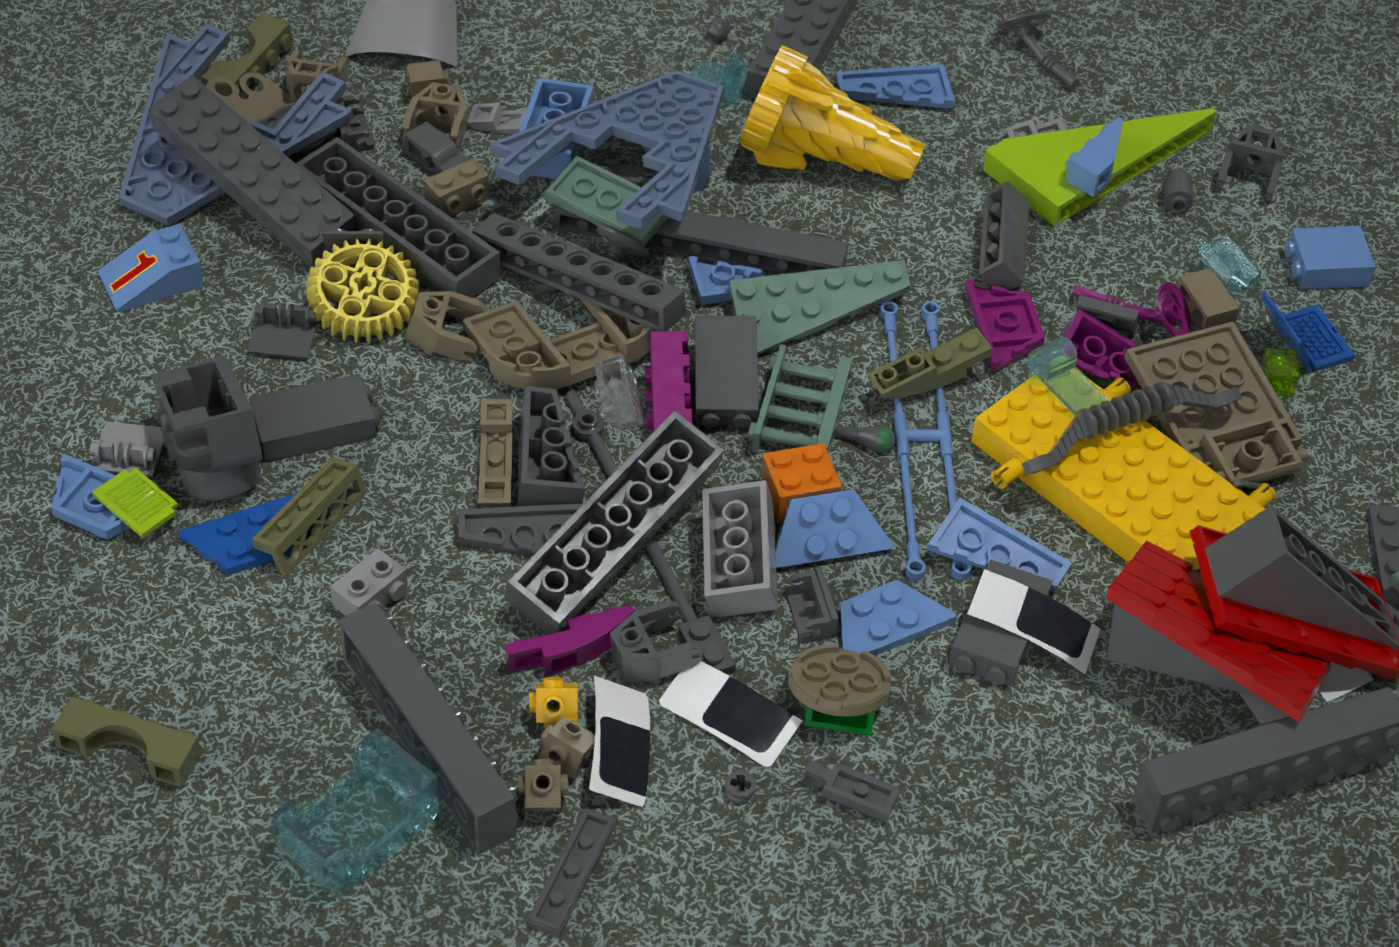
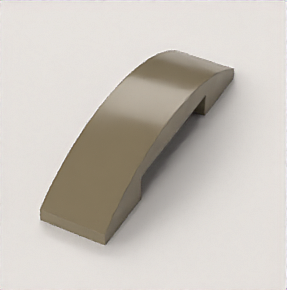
M481 399L478 507H511L513 399Z

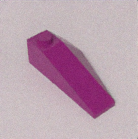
M1079 309L1061 332L1054 346L1055 355L1083 372L1113 381L1117 378H1123L1121 383L1127 381L1130 386L1142 389L1124 358L1127 349L1138 347L1139 345L1082 309Z

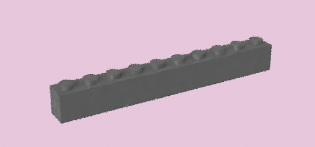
M555 205L554 229L601 238L596 231L597 225ZM687 211L683 222L669 217L644 246L646 248L686 256H696L716 262H726L735 266L741 265L761 269L762 271L775 274L845 267L848 252V242L693 211Z

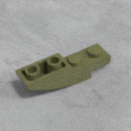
M976 327L928 352H925L923 347H920L868 373V378L882 398H900L938 389L966 377V368L992 356L993 351L990 344Z

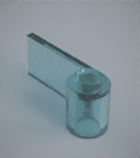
M1061 336L1030 351L1027 365L1030 372L1037 376L1076 416L1079 409H1089L1094 404L1100 406L1102 401H1107L1108 399L1076 367V349L1067 337Z

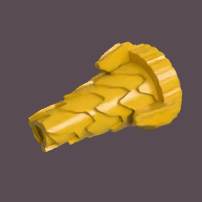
M782 45L767 73L739 138V143H741L742 147L753 151L757 163L763 166L800 169L804 171L808 164L804 154L808 153L827 162L830 160L837 161L860 172H863L865 169L894 180H910L926 144L901 133V130L894 124L871 114L873 109L849 99L847 93L835 88L818 69L807 62L808 56Z

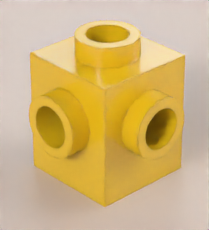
M547 677L543 678V683H536V692H529V713H536V723H543L545 728L549 724L555 726L563 716L571 721L578 722V683H564V678ZM550 700H557L559 703L551 705L548 702Z

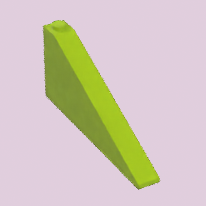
M1210 108L1123 121L1110 183L1094 197L1065 181L1067 173L1066 162L1070 155L1080 151L1090 138H1095L1106 124L1006 138L986 150L983 171L1000 184L1009 181L1029 201L1030 208L1053 226H1056L1211 132L1217 111Z

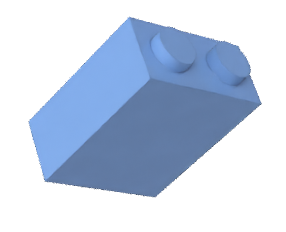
M1361 226L1293 228L1289 241L1285 242V256L1291 259L1292 277L1298 280L1300 289L1370 286L1376 266Z

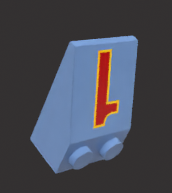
M181 224L149 233L98 270L101 281L117 313L204 286L200 261Z

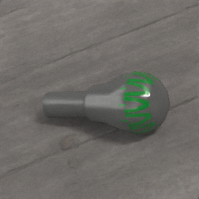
M837 425L835 428V437L857 441L858 444L877 453L890 451L895 443L893 431L886 426L856 429Z

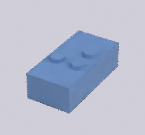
M538 78L519 132L592 104L594 86ZM570 142L531 176L556 179L572 160L579 156L582 145Z

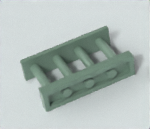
M780 344L777 356L772 355L770 359L768 373L771 374L757 423L751 422L748 440L753 441L752 453L758 454L762 440L795 447L824 443L828 454H830L835 436V428L838 425L850 381L853 358L840 356L838 367H832L831 370L785 361L786 345ZM782 373L825 381L832 388L822 392L779 382ZM778 395L822 404V407L826 408L825 413L813 414L773 406L775 396ZM770 417L815 426L816 430H819V435L813 434L812 437L769 429L766 426Z

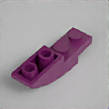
M633 606L614 607L607 611L589 615L582 614L575 618L567 619L566 631L551 632L544 636L519 639L505 644L506 665L509 673L542 666L545 676L575 668L597 658L611 649L610 632L634 612Z

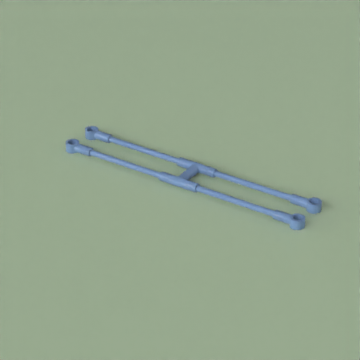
M886 301L881 304L880 317L884 319L885 335L888 336L890 362L897 359L895 335L897 334L896 318L898 305L892 301ZM928 301L923 304L921 315L926 320L927 335L930 336L932 350L938 347L937 335L939 334L937 319L940 306L936 302ZM943 387L936 389L938 429H907L906 414L903 412L902 397L894 398L897 456L901 463L909 541L907 544L908 563L905 573L909 579L914 581L923 579L926 565L921 560L919 543L916 541L908 464L910 457L909 442H940L941 458L945 464L950 511L957 502L952 466L954 455L949 414L946 412ZM953 559L952 577L960 581L968 579L971 565ZM912 568H917V569H919L920 571H913V570H911V569H912ZM957 568H963L966 571H959Z

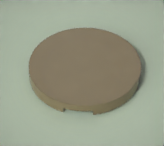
M828 644L812 647L798 654L790 668L788 683L793 695L801 703L813 710L834 716H858L877 710L888 700L892 678L887 666L871 653L863 650L860 654L850 650L839 649V644Z

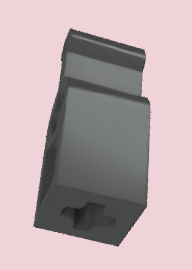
M427 121L405 134L406 152L434 174L468 161L467 158L460 154L458 147L450 138Z

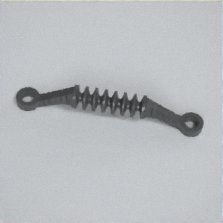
M1157 382L1153 387L1146 386L1142 390H1134L1132 394H1123L1121 398L1114 397L1110 402L1108 400L1102 401L1100 406L1094 404L1089 409H1079L1073 421L1070 422L1047 454L1028 460L1021 465L1025 475L1029 476L1057 465L1076 441L1084 438L1093 439L1097 434H1106L1108 430L1115 431L1118 427H1127L1129 422L1135 424L1140 419L1147 420L1151 415L1158 416L1161 411L1163 413L1169 412L1178 405L1215 410L1241 400L1242 396L1238 387L1213 396L1164 382Z

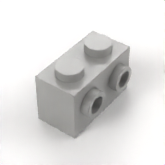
M378 548L330 586L332 606L345 616L375 602L382 611L391 601H398L405 594L408 588L406 569Z

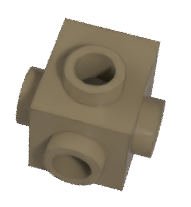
M563 716L555 726L549 724L541 735L539 743L543 744L538 758L554 760V765H561L562 773L568 774L570 778L574 779L591 757L594 750L595 734L586 730L577 722Z
M536 759L533 760V765H525V775H518V796H525L526 812L561 811V796L568 795V774H561V765H554V760ZM541 781H546L549 783V786L546 789H540L537 787V784Z

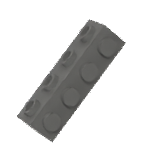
M1009 181L985 193L979 276L984 279L989 287L995 285L1010 291L1017 289L1025 283L1029 201Z

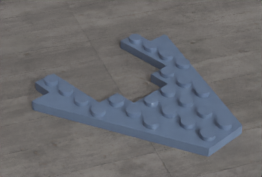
M206 23L190 42L170 33L166 35L119 194L122 206L170 226L226 193L153 129L148 108L191 75L198 79L231 41L228 32ZM321 72L274 129L251 119L248 123L289 157L354 118L351 109L336 103L347 90L346 82Z
M676 70L505 137L491 144L492 154L504 158L503 161L495 166L496 177L521 185L570 142L596 150L613 135L651 149L643 156V166L659 172L616 210L617 220L640 229L644 228L658 214L683 222L686 218L724 98V86Z

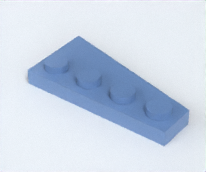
M960 497L926 548L928 551L985 570L991 559L1053 580L1051 592L1056 591L1072 564L1067 559Z

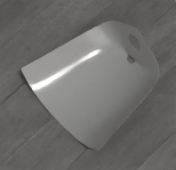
M367 0L346 50L345 57L366 52L399 53L428 57L456 67L458 56L455 0Z

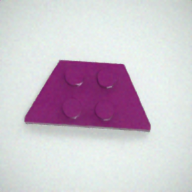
M974 280L965 281L964 289L977 328L992 347L993 355L987 358L991 371H997L1044 345L1045 335L1029 293L1009 291L1004 287L993 285L992 290L975 286Z

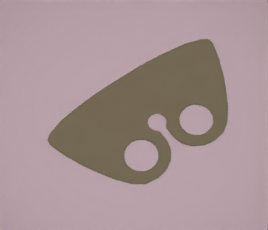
M256 72L243 74L239 81L242 90L248 94V99L240 98V91L237 85L228 78L214 77L206 85L207 88L247 122L250 119L253 121L262 120L278 108L292 103L290 96L268 78ZM248 78L260 80L263 84V90L259 92L252 91L248 88L246 80ZM217 82L227 83L232 88L231 95L222 96L217 93L215 84Z

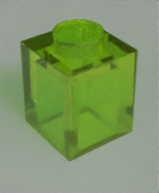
M1265 348L1260 367L1277 395L1294 396L1299 380L1296 350Z

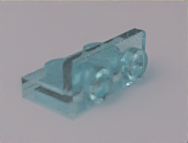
M1225 236L1219 243L1214 241L1211 244L1201 237L1193 245L1222 281L1238 294L1243 293L1261 276V272L1229 236Z

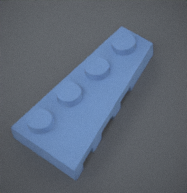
M944 64L837 71L835 73L837 89L847 93L848 98L852 100L954 109L955 99Z

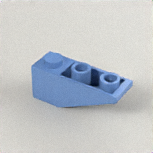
M1121 117L1116 118L1110 125L1106 124L1095 138H1090L1080 151L1070 155L1066 162V182L1092 197L1110 183L1123 124Z

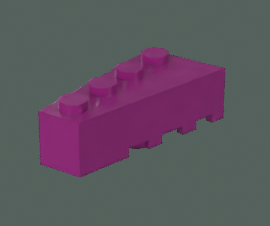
M688 331L651 332L650 365H644V384H650V388H645V407H651L652 410L646 411V430L654 432L674 411L692 424Z

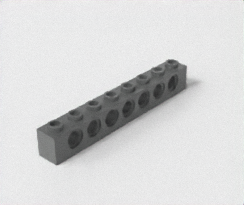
M493 213L472 230V233L500 252L501 266L655 330L668 331L686 315L684 289L496 213Z

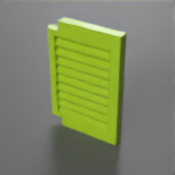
M137 468L131 472L124 469L92 491L93 496L141 538H144L176 515L175 509L179 506L178 502Z

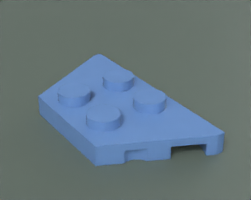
M63 454L61 457L60 476H57L56 481L57 493L53 496L51 506L53 516L107 540L130 529L129 526L92 494V491L116 475Z
M854 489L788 500L784 514L785 519L777 537L778 542L775 549L776 568L893 549V543Z
M899 580L892 581L840 602L839 608L843 649L860 654L865 650L874 656L956 623L957 619L955 612Z

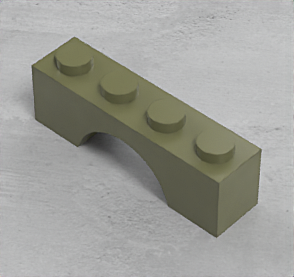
M261 13L247 28L251 52L236 60L216 61L201 77L202 83L206 86L211 78H228L237 85L240 91L239 96L244 99L247 93L240 86L241 76L248 72H256L263 75L269 67L275 66L278 57L292 46L293 36L291 35L290 23ZM248 78L246 80L249 89L255 83L260 82L256 78ZM217 82L215 84L217 93L222 96L231 95L232 88L227 83Z
M71 697L51 728L57 748L85 757H89L97 750L109 745L126 744L134 746L146 754L151 778L181 788L185 785L201 757L198 737L194 736L191 732L182 729L175 730L163 726L155 720L140 719L131 716L123 710H112L100 706L92 700H81Z

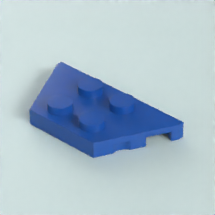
M295 494L178 531L179 538L184 544L189 543L196 548L202 557L208 561L215 562L218 568L228 575L274 561L273 556L255 549L251 539ZM293 544L284 552L285 557L291 555Z

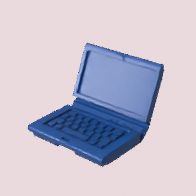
M1265 290L1262 292L1261 297L1269 320L1306 371L1312 373L1313 369L1314 371L1323 370L1350 362L1356 357L1355 353L1319 305L1282 314Z

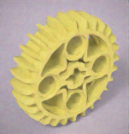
M357 238L355 245H349L345 240L344 247L341 249L334 244L332 253L324 250L323 259L316 258L315 267L310 268V277L307 279V299L309 306L314 309L316 321L322 322L323 329L331 326V334L333 336L339 331L342 332L343 340H346L348 335L354 336L355 343L358 342L359 337H365L367 342L370 343L371 336L374 335L381 341L382 333L384 332L392 337L394 327L402 330L403 321L409 322L419 295V282L416 279L415 269H411L410 260L403 261L404 255L402 252L394 255L393 245L387 249L383 248L382 241L377 246L372 245L370 238L366 244H360ZM356 264L355 268L349 267V265ZM387 272L393 274L397 280L386 278ZM326 299L339 302L338 309L333 308ZM354 313V314H357V315H355V316H350V315H348V314ZM371 313L378 314V316L369 317Z

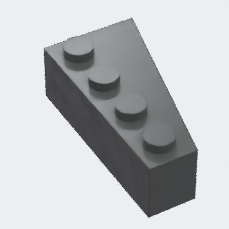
M525 386L520 416L517 506L583 503L585 485L583 480L580 479L577 458H574L570 434L566 431L565 417L557 390L553 388Z

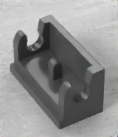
M357 96L341 97L336 103L347 108L350 104L360 103V98ZM363 107L351 109L354 118L337 128L339 139L358 152L374 149V142L371 138Z
M822 567L791 575V583L803 581L801 584L785 587V593L801 643L837 637L839 617Z

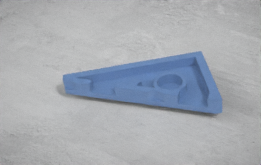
M688 256V266L700 305L731 301L728 288L729 280L765 276L762 275L761 269L741 265L733 266L718 261L717 265H710L698 262V257Z

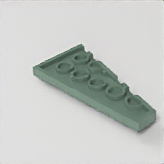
M905 260L729 280L728 288L734 316H757V355L766 351L770 353L779 349L780 344L791 340L798 341L832 326L843 317L857 315L868 306L873 304L879 305L907 293L910 290L911 284Z

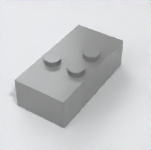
M766 480L702 489L704 593L712 617L777 610L774 502Z

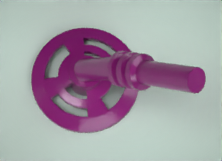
M1165 282L1159 287L1158 307H1156V310L1125 304L1123 299L1119 301L1118 297L1112 299L1113 295L1107 297L1077 284L1071 294L1078 298L1079 295L1139 310V319L1163 324L1172 337L1190 333L1191 319L1187 302L1181 290L1172 282ZM1177 321L1180 322L1179 332L1174 328L1177 325Z

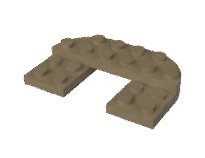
M580 299V301L597 319L598 323L551 340L547 338L517 300L462 320L464 331L478 345V349L488 360L490 372L505 385L522 389L525 386L559 390L562 387L612 371L631 362L639 361L650 351L651 332L658 331L583 299Z

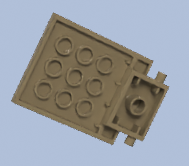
M1234 322L1126 350L1124 358L1142 389L1146 386L1153 387L1157 382H1164L1214 396L1223 391L1238 387L1242 399L1219 409L1209 410L1178 405L1173 407L1171 411L1166 413L1161 411L1160 415H1158L1171 440L1232 485L1233 480L1246 479L1249 482L1261 483L1299 472L1302 469V461L1308 459V453L1305 448L1297 450L1295 448L1300 447L1303 438Z

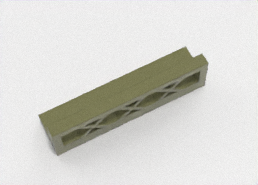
M332 457L251 539L255 549L273 556L277 569L281 574L288 576L367 494L358 466ZM352 484L354 491L345 499L348 487ZM334 503L331 515L325 519L328 507ZM314 523L311 535L305 540L307 529ZM293 544L291 556L286 560L284 552Z

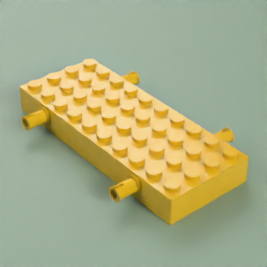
M1060 357L1056 358L975 418L971 442L1002 465L991 472V479L995 485L1003 480L998 487L1004 489L1018 477L1128 563L1147 540L1193 565L1192 569L1201 574V566L1198 564L1193 546L1194 542H1192L1189 531L1200 525L1228 534L1263 511L1264 507L1276 499V493L1272 487L1263 492L1268 488L1266 483L1259 485L1255 491L1247 496L1147 421L1141 419L1135 424L1129 422L1127 427H1118L1115 431L1108 430L1104 435L1097 434L1093 439L1084 438L1076 441L1057 465L1026 476L1021 464L1047 454L1070 422L1073 421L1079 409H1089L1094 404L1100 406L1102 401L1108 400L1110 402L1114 397L1121 398L1123 394L1131 392L1127 381H1124L1119 386L1123 382V378L1115 379L1113 383L1102 389Z

